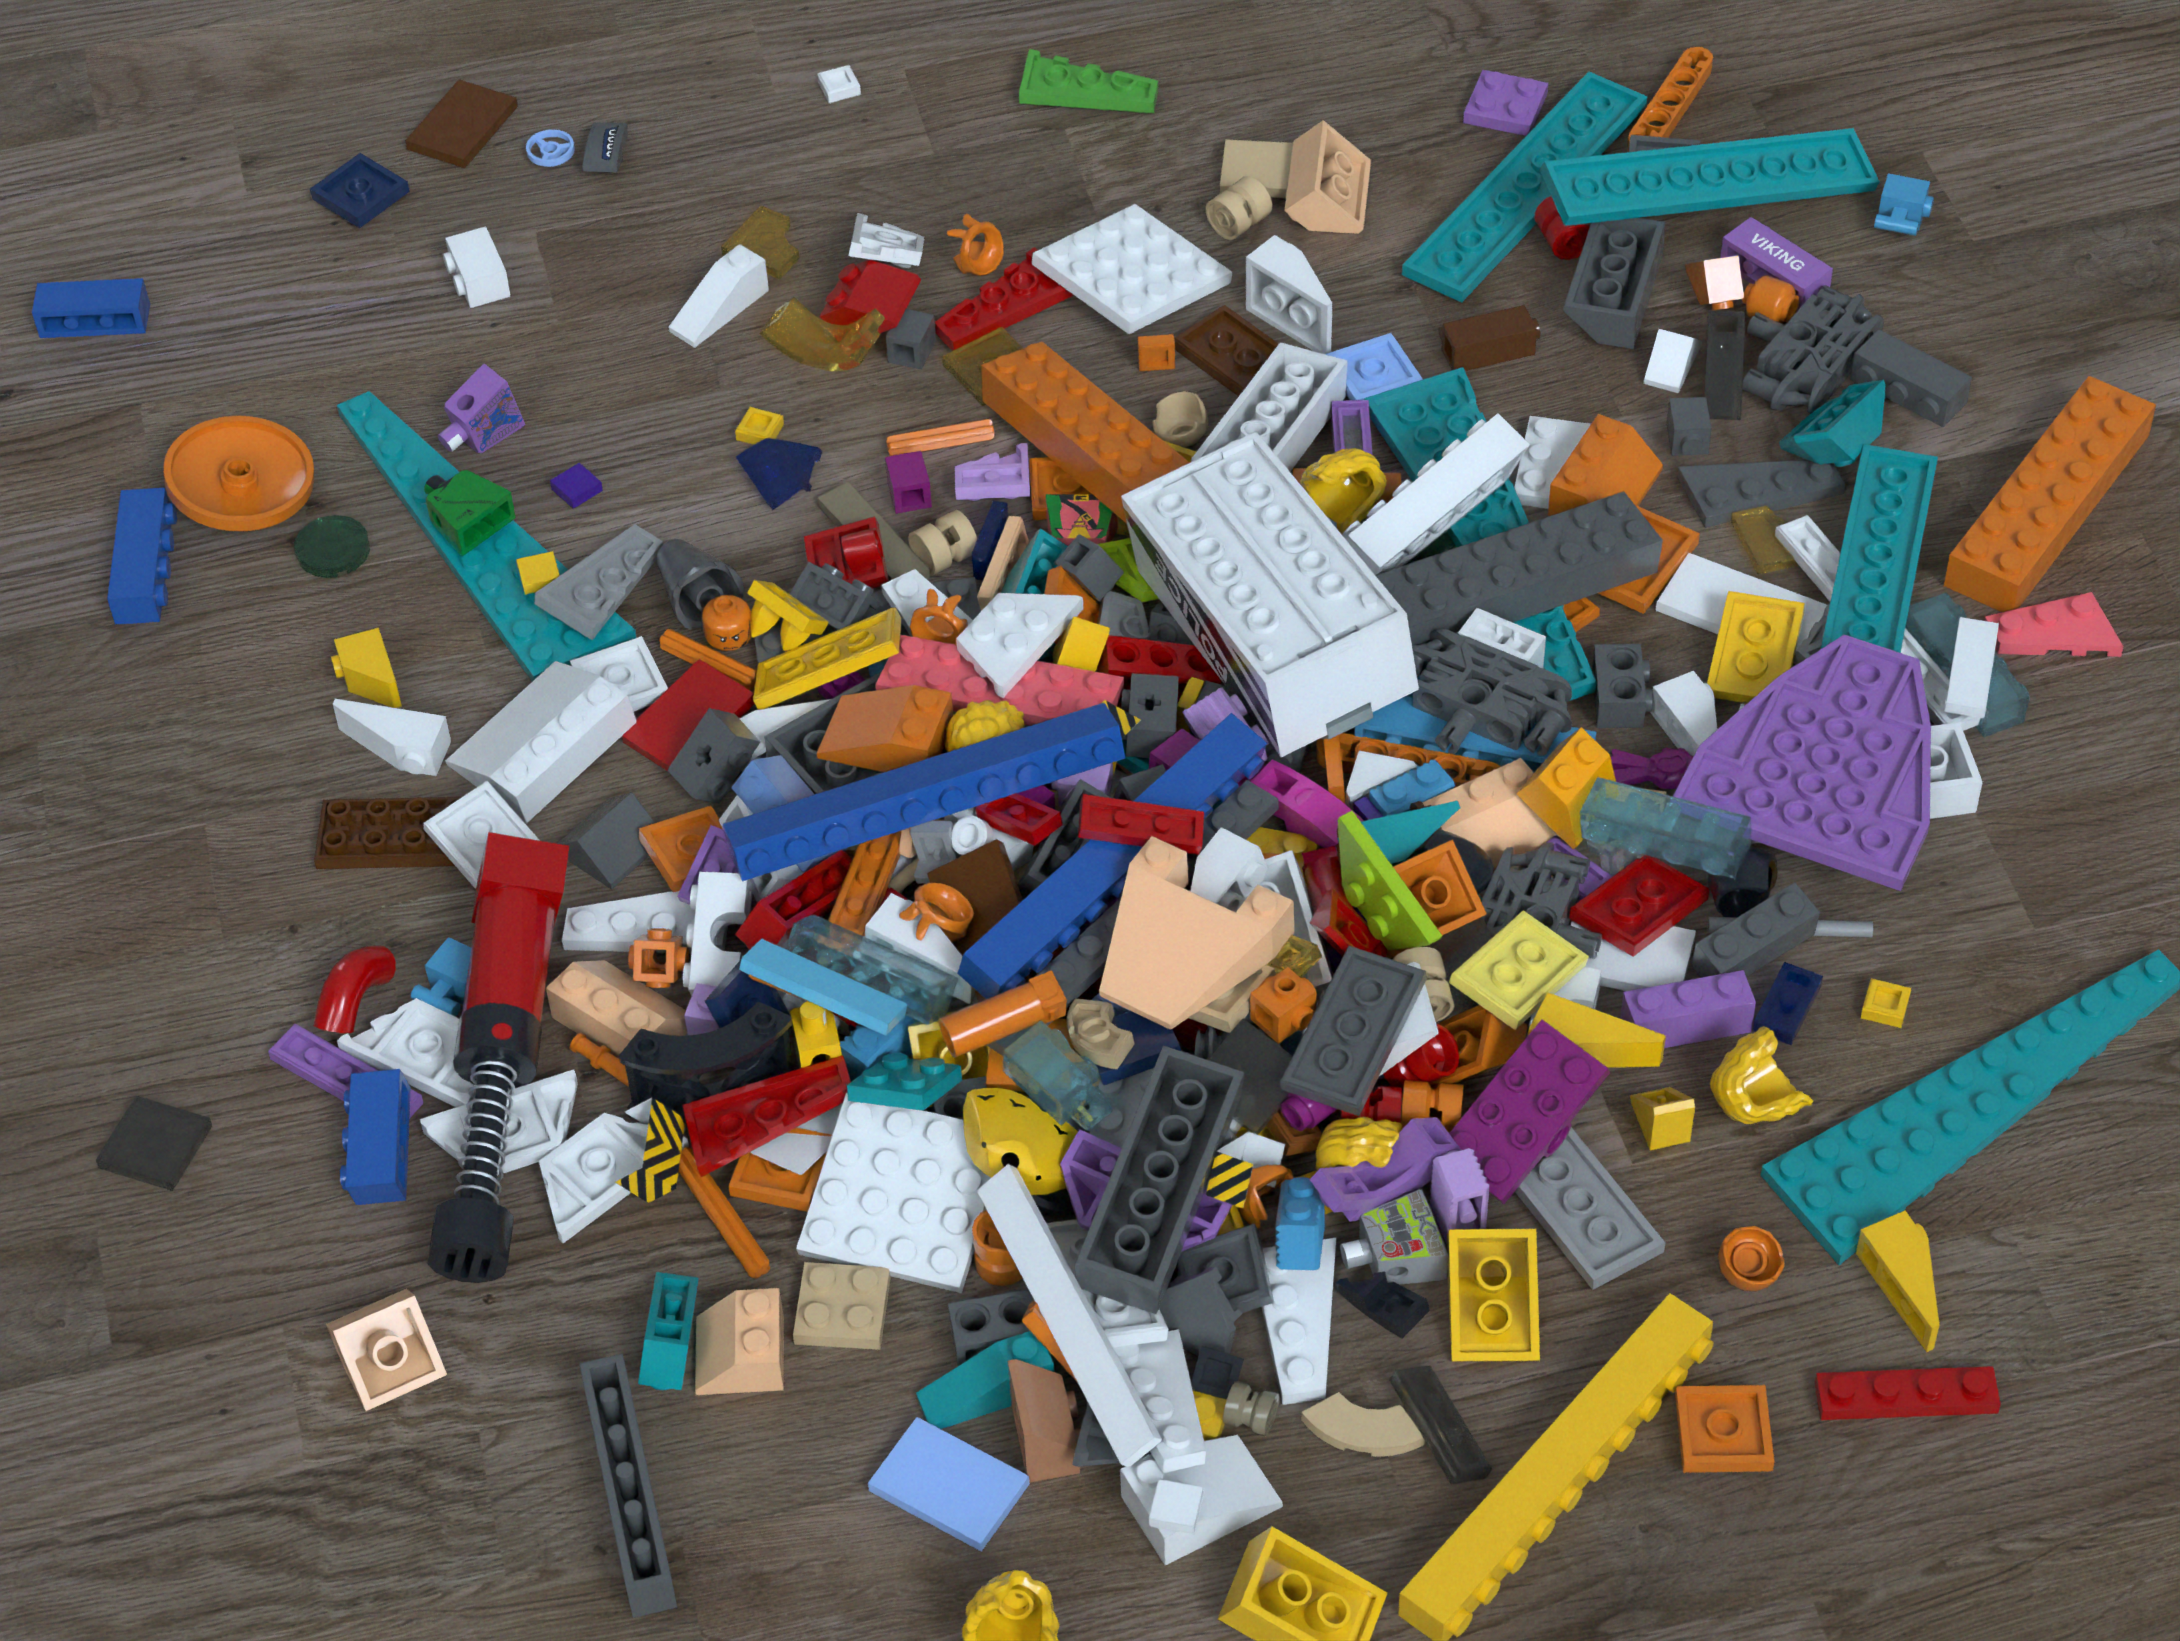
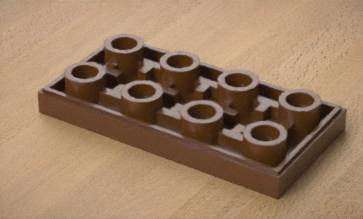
M462 797L323 800L314 858L316 869L455 866L423 828L424 822Z

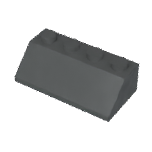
M1631 218L1591 223L1564 304V312L1597 343L1634 349L1663 257L1665 222L1644 218Z

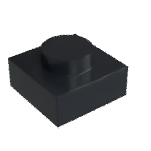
M1202 1346L1191 1380L1192 1390L1227 1400L1231 1387L1235 1381H1238L1244 1359Z

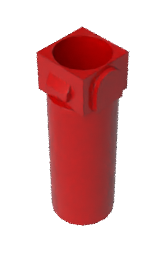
M1335 845L1302 853L1304 861L1302 870L1313 914H1315L1326 892L1331 888H1334L1353 908L1347 900L1344 888L1342 887L1341 865Z

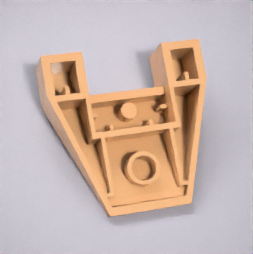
M1151 836L1129 863L1099 995L1171 1030L1274 960L1294 933V901L1257 884L1236 912L1231 911L1186 890L1185 887L1189 884L1187 852Z

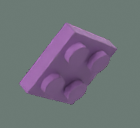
M1482 70L1464 111L1463 123L1527 136L1533 130L1548 94V83Z

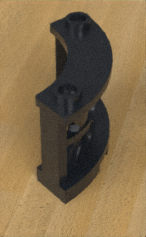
M757 1002L736 1021L703 1034L672 1036L640 1029L619 1055L620 1063L625 1065L632 1099L627 1109L629 1110L650 1098H654L685 1118L684 1104L800 1069L799 1066L793 1064L788 1032V1028L792 1025L791 1016L766 1004ZM726 1067L736 1068L726 1079L702 1085L688 1080L695 1074L716 1071Z

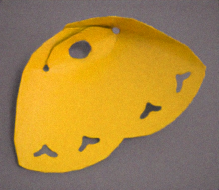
M981 1088L967 1092L963 1106L964 1137L969 1156L983 1173L992 1178L1005 1167L1001 1161L1002 1156L1012 1152L1019 1158L1017 1170L1031 1195H1047L1067 1188L1060 1163L1078 1133L1074 1127L1061 1117L1042 1111L1031 1099L1012 1090ZM980 1095L987 1097L989 1095H994V1097H991L986 1101L977 1096ZM1010 1099L1014 1100L1017 1104L1024 1105L1025 1107H1013V1104ZM1054 1124L1057 1125L1061 1131L1067 1132L1068 1135H1059L1058 1130L1056 1129ZM982 1142H986L985 1148L981 1146ZM1040 1175L1041 1180L1037 1181L1036 1176Z

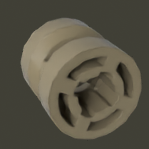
M1235 1381L1226 1401L1223 1423L1234 1427L1245 1424L1252 1429L1253 1433L1267 1436L1275 1420L1279 1404V1394L1269 1390H1264L1261 1393L1254 1392L1249 1384Z

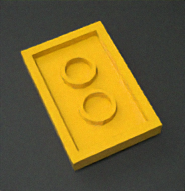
M1728 591L1707 681L1715 698L1742 703L1744 701L1750 702L1777 677L1792 668L1804 616L1805 603Z

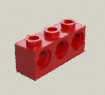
M1108 635L1097 666V672L1124 677V689H1131L1132 673L1179 677L1177 704L1189 679L1192 677L1205 682L1207 680L1221 684V679L1195 645Z

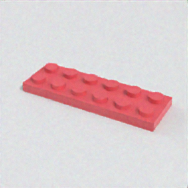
M900 635L899 653L888 658L875 685L876 690L917 685L952 692V705L955 712L967 708L968 703L972 701L981 703L982 701L990 700L994 704L1000 701H1007L1009 705H1014L1018 711L1024 713V725L1032 726L1101 704L1104 700L1117 706L1124 689V677L1036 661L1008 694L1002 698L995 693L994 684L987 676L982 678L974 670L973 663L966 661L957 651V645Z

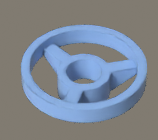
M552 129L538 132L526 144L529 160L536 165L545 167L565 163L572 157L575 151L572 137L561 130ZM559 137L566 140L568 143L559 144L554 141L545 142L543 138ZM535 143L540 147L541 158L534 156L530 151Z

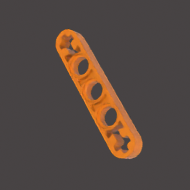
M1691 47L1683 52L1630 131L1627 152H1629L1630 135L1669 138L1711 74L1713 55L1708 49ZM1687 81L1690 82L1691 85L1684 86L1679 85L1676 82ZM1673 101L1678 103V105L1669 106L1662 102ZM1658 121L1665 125L1653 126L1649 122Z
M1339 734L1343 773L1352 774L1359 751L1410 760L1418 763L1420 766L1423 763H1429L1430 759L1436 760L1443 769H1453L1459 773L1458 776L1452 778L1456 785L1454 788L1469 782L1466 780V774H1470L1471 781L1501 767L1491 761L1437 752L1404 744H1395L1368 737H1358L1353 734ZM1318 739L1316 759L1325 768L1323 739ZM1351 751H1355V758H1350Z

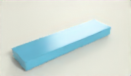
M760 939L741 958L739 970L883 1035H887L906 1014L907 1003L766 940Z

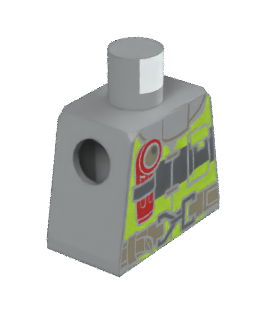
M1422 1189L1364 1212L1360 1216V1239L1340 1244L1341 1256L1346 1269L1369 1264L1373 1276L1374 1273L1385 1271L1388 1283L1409 1284L1447 1279L1448 1253Z

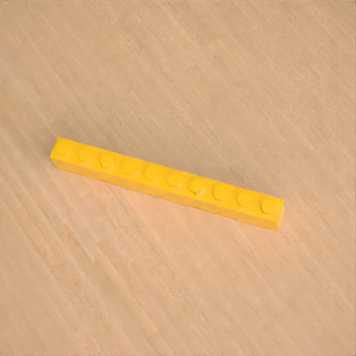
M1669 1293L1405 1586L1399 1595L1398 1616L1433 1641H1448L1452 1635L1459 1637L1469 1626L1474 1610L1481 1603L1487 1605L1493 1600L1500 1588V1581L1508 1572L1515 1574L1522 1567L1528 1556L1529 1548L1536 1541L1542 1543L1547 1539L1555 1526V1519L1563 1510L1570 1512L1581 1498L1583 1487L1590 1480L1596 1482L1600 1479L1608 1467L1609 1458L1616 1450L1623 1452L1629 1446L1635 1436L1637 1426L1643 1420L1649 1422L1654 1418L1661 1407V1399L1668 1391L1675 1393L1676 1386H1682L1688 1374L1687 1370L1694 1362L1700 1364L1706 1359L1714 1344L1710 1340L1713 1321Z

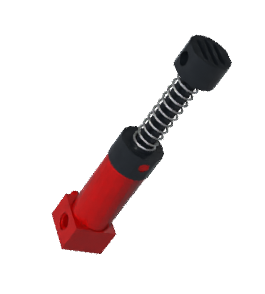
M488 832L476 885L471 923H475L463 1011L459 1018L453 1058L454 1070L462 1079L475 1085L468 1090L473 1100L466 1104L471 1114L464 1118L469 1128L462 1133L467 1143L462 1144L460 1147L465 1157L458 1161L463 1171L456 1175V1179L461 1183V1186L454 1190V1194L458 1197L457 1199H450L437 1205L427 1262L436 1273L448 1279L470 1283L489 1282L504 1276L507 1269L514 1216L499 1204L497 1196L502 1191L499 1182L503 1178L501 1167L505 1163L503 1153L507 1149V1141L505 1139L509 1135L507 1124L511 1120V1113L509 1112L513 1106L511 1096L515 1092V1088L530 1083L537 1073L542 1035L541 1019L552 936L564 892L569 853L568 845Z

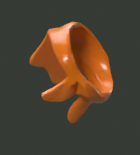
M964 214L962 222L969 229H951L947 231V236L962 238L963 240L960 253L955 255L953 260L963 274L988 275L997 268L1003 257L1004 247L1001 233L991 222H979L969 214ZM979 233H983L985 236V242L973 241V239Z
M932 588L928 589L927 605L916 609L912 615L910 622L912 637L957 645L956 638L968 626L967 619H959L953 614L962 597L960 595L951 596L944 601L942 606H938L936 591ZM935 616L926 623V617Z
M926 883L918 887L914 891L915 901L899 914V917L906 921L914 920L920 913L922 914L916 930V938L918 940H923L930 924H937L951 942H955L966 935L967 928L974 916L971 904L958 890L940 883Z
M1278 1164L1252 1169L1244 1207H1238L1241 1216L1250 1225L1255 1224L1257 1229H1260V1221L1267 1220L1268 1216L1260 1199L1276 1188H1281L1283 1181L1293 1179L1291 1169ZM1276 1180L1275 1188L1267 1185Z

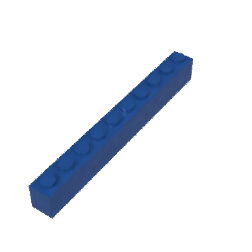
M1101 703L724 823L722 826L731 859L743 882L1125 759L1120 727L1106 704Z
M1230 713L1134 801L1204 811V819H1206L1212 813V806L1219 800L1224 802L1238 789L1239 781L1244 777L1248 779L1253 778L1262 768L1264 760L1261 758L1267 742L1233 713ZM1090 839L963 954L957 974L985 999L1023 985L1026 981L1024 978L1030 972L1035 971L1039 973L1048 965L1053 957L1052 952L1060 945L1066 948L1076 939L1080 933L1079 928L1087 920L1090 923H1094L1104 913L1108 906L1106 903L1114 896L1118 899L1122 897L1129 863L1142 847Z

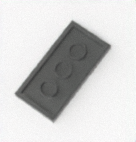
M1348 946L1280 1080L1281 1090L1360 1116L1427 980L1426 971Z

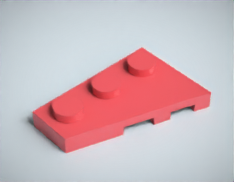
M2092 592L1993 614L1984 618V621L1999 623L1995 647L1998 654L2045 655L2049 650H2070L2071 656H2086L2087 651H2106L2107 656L2121 657L2124 647Z

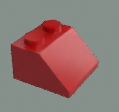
M871 259L857 265L851 263L839 273V281L834 290L826 297V305L819 317L845 346L852 345L896 328L921 278L917 274Z

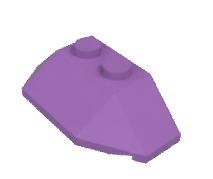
M1079 1129L1060 1163V1168L1078 1225L1089 1231L1122 1148ZM1208 1187L1204 1191L1182 1251L1215 1238L1232 1207V1204L1207 1196Z

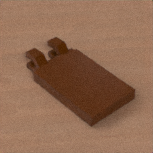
M998 839L927 873L930 883L945 884L958 890L973 908L974 916L967 928L966 935L952 942L962 956L1023 901L1004 843ZM1035 971L1030 972L1024 978L1026 980L1025 983H1028L1029 979L1035 977L1037 973ZM975 990V995L978 1002L986 1000L979 992Z

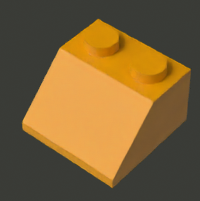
M1582 727L1562 741L1516 793L1572 849H1575L1620 797L1610 754Z

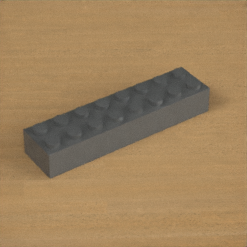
M1623 491L1375 576L1407 613L1412 645L1429 643L1430 633L1437 629H1446L1458 634L1476 608L1510 622H1515L1657 573L1663 540Z

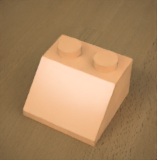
M779 1288L735 1290L696 1316V1395L784 1390V1316Z
M404 1289L326 1324L342 1365L365 1411L447 1375L416 1297L408 1289Z

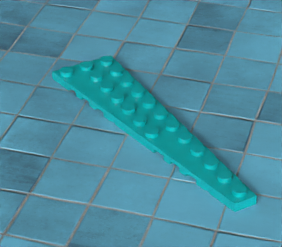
M1463 367L1364 398V400H1369L1370 419L1412 482L1419 478L1417 476L1418 472L1430 460L1440 461L1443 458L1442 453L1456 439L1463 442L1468 438V431L1478 421L1483 419L1486 422L1483 412L1480 413L1477 407L1476 396ZM1508 478L1503 485L1450 527L1446 533L1457 548L1529 524V521L1513 483ZM1564 605L1512 622L1546 636L1543 669L1563 677L1572 688L1571 700L1596 692V679L1582 646L1576 639L1574 627L1565 615Z
M370 391L337 405L341 419L532 682L555 661L571 666V660L637 638L635 629L616 612H614L594 639L591 640L535 605V593L524 594L516 559L547 553L548 551L514 520L466 555L461 556L432 525L426 504L427 494L424 491L426 482L432 476L439 475L448 481L459 471ZM555 558L559 575H562L568 569Z
M2158 949L1762 1165L1760 1176L1838 1265H1841L1856 1252L1861 1229L1906 1210V1207L1919 1196L1925 1197L1934 1189L1935 1184L1947 1174H1953L1966 1163L1969 1157L1979 1153L2048 1097L2056 1085L2064 1079L2069 1080L2078 1072L2079 1067L2091 1057L2096 1058L2106 1050L2109 1042L2118 1035L2127 1033L2137 1024L2138 1020L2148 1016L2180 990V970Z

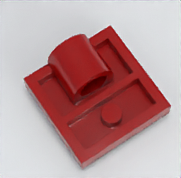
M875 516L804 536L807 562H811L820 568L823 567L824 563L833 566L844 574L842 579L852 584L854 579H857L873 589L889 582L880 527Z

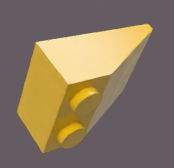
M1536 1229L1448 1230L1447 1276L1451 1362L1540 1361Z
M1271 1526L1249 1541L1218 1620L1255 1641H1370L1388 1593Z

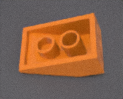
M909 685L842 695L817 751V758L887 772L941 755L945 747L946 728L953 717L952 692Z

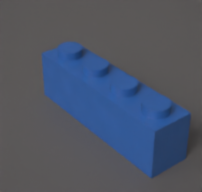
M165 488L121 490L107 596L115 624L160 622L162 606H167L168 591L165 579L171 577V563L168 552L174 550V536L171 525L177 523V509L172 502H169Z

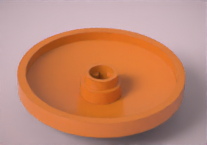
M226 416L199 423L186 430L172 443L164 460V484L171 502L190 519L202 525L225 531H253L279 524L292 517L305 505L314 485V463L306 444L288 428L270 420L257 417Z

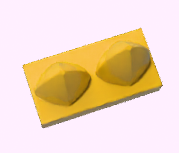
M754 580L747 592L755 598L751 611V637L754 638L764 634L782 617L780 639L784 651L800 646L807 640L810 634L822 635L829 621L775 583Z

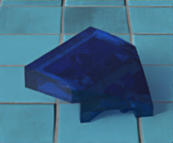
M766 438L737 455L736 458L767 504L774 510L800 490L811 491L812 486L809 480L815 461H820L822 450L819 447L802 443Z

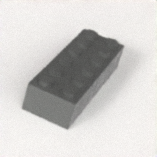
M1163 1045L1075 1263V1278L1081 1289L1157 1315L1210 1179L1215 1153L1222 1148L1241 1099L1244 1072Z

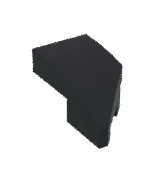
M1385 1271L1374 1273V1278L1371 1280L1351 1283L1348 1278H1342L1336 1282L1338 1292L1353 1306L1377 1324L1402 1339L1430 1311L1426 1298L1396 1282L1388 1283Z

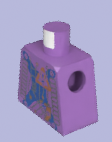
M483 364L445 402L444 409L451 424L438 434L437 437L449 452H453L462 443H466L475 452L483 453L522 428L525 422L508 382L486 364Z

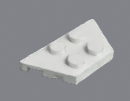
M857 213L848 256L891 262L896 266L910 268L911 265L919 266L923 251V236L888 223H883V226L868 223L867 215Z
M998 593L956 638L957 651L966 661L973 663L974 670L982 678L987 676L994 684L995 693L999 697L1004 698L1067 628L1073 616L1077 617L1084 609L1083 597L1078 595Z
M417 998L400 1006L394 1013L384 1014L371 1021V1029L353 1038H350L347 1033L337 1040L338 1047L341 1050L380 1071L400 1069L409 1085L454 1107L465 1105L473 1100L468 1090L475 1085L462 1079L454 1070L453 1065L459 1018Z
M574 1069L515 1088V1092L511 1096L513 1106L509 1110L511 1120L507 1124L509 1135L505 1139L507 1141V1149L503 1153L505 1156V1163L501 1167L503 1174L539 1162V1160L566 1141L578 1086ZM465 1104L422 1118L420 1122L423 1133L459 1161L465 1157L460 1147L462 1144L467 1143L462 1133L469 1128L464 1118L471 1114Z
M603 1113L539 1160L557 1234L562 1243H565L631 1193L615 1183V1181L642 1168L648 1125L638 1122L628 1123L621 1117ZM684 1136L681 1150L689 1147L688 1139Z

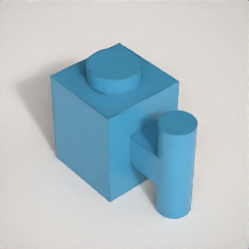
M1888 173L1874 228L1916 236L1923 217L1929 218L1934 197L1928 196L1930 181Z
M448 937L425 964L430 989L419 984L416 985L411 992V999L417 998L456 1017L460 1011V1004H464L472 948Z

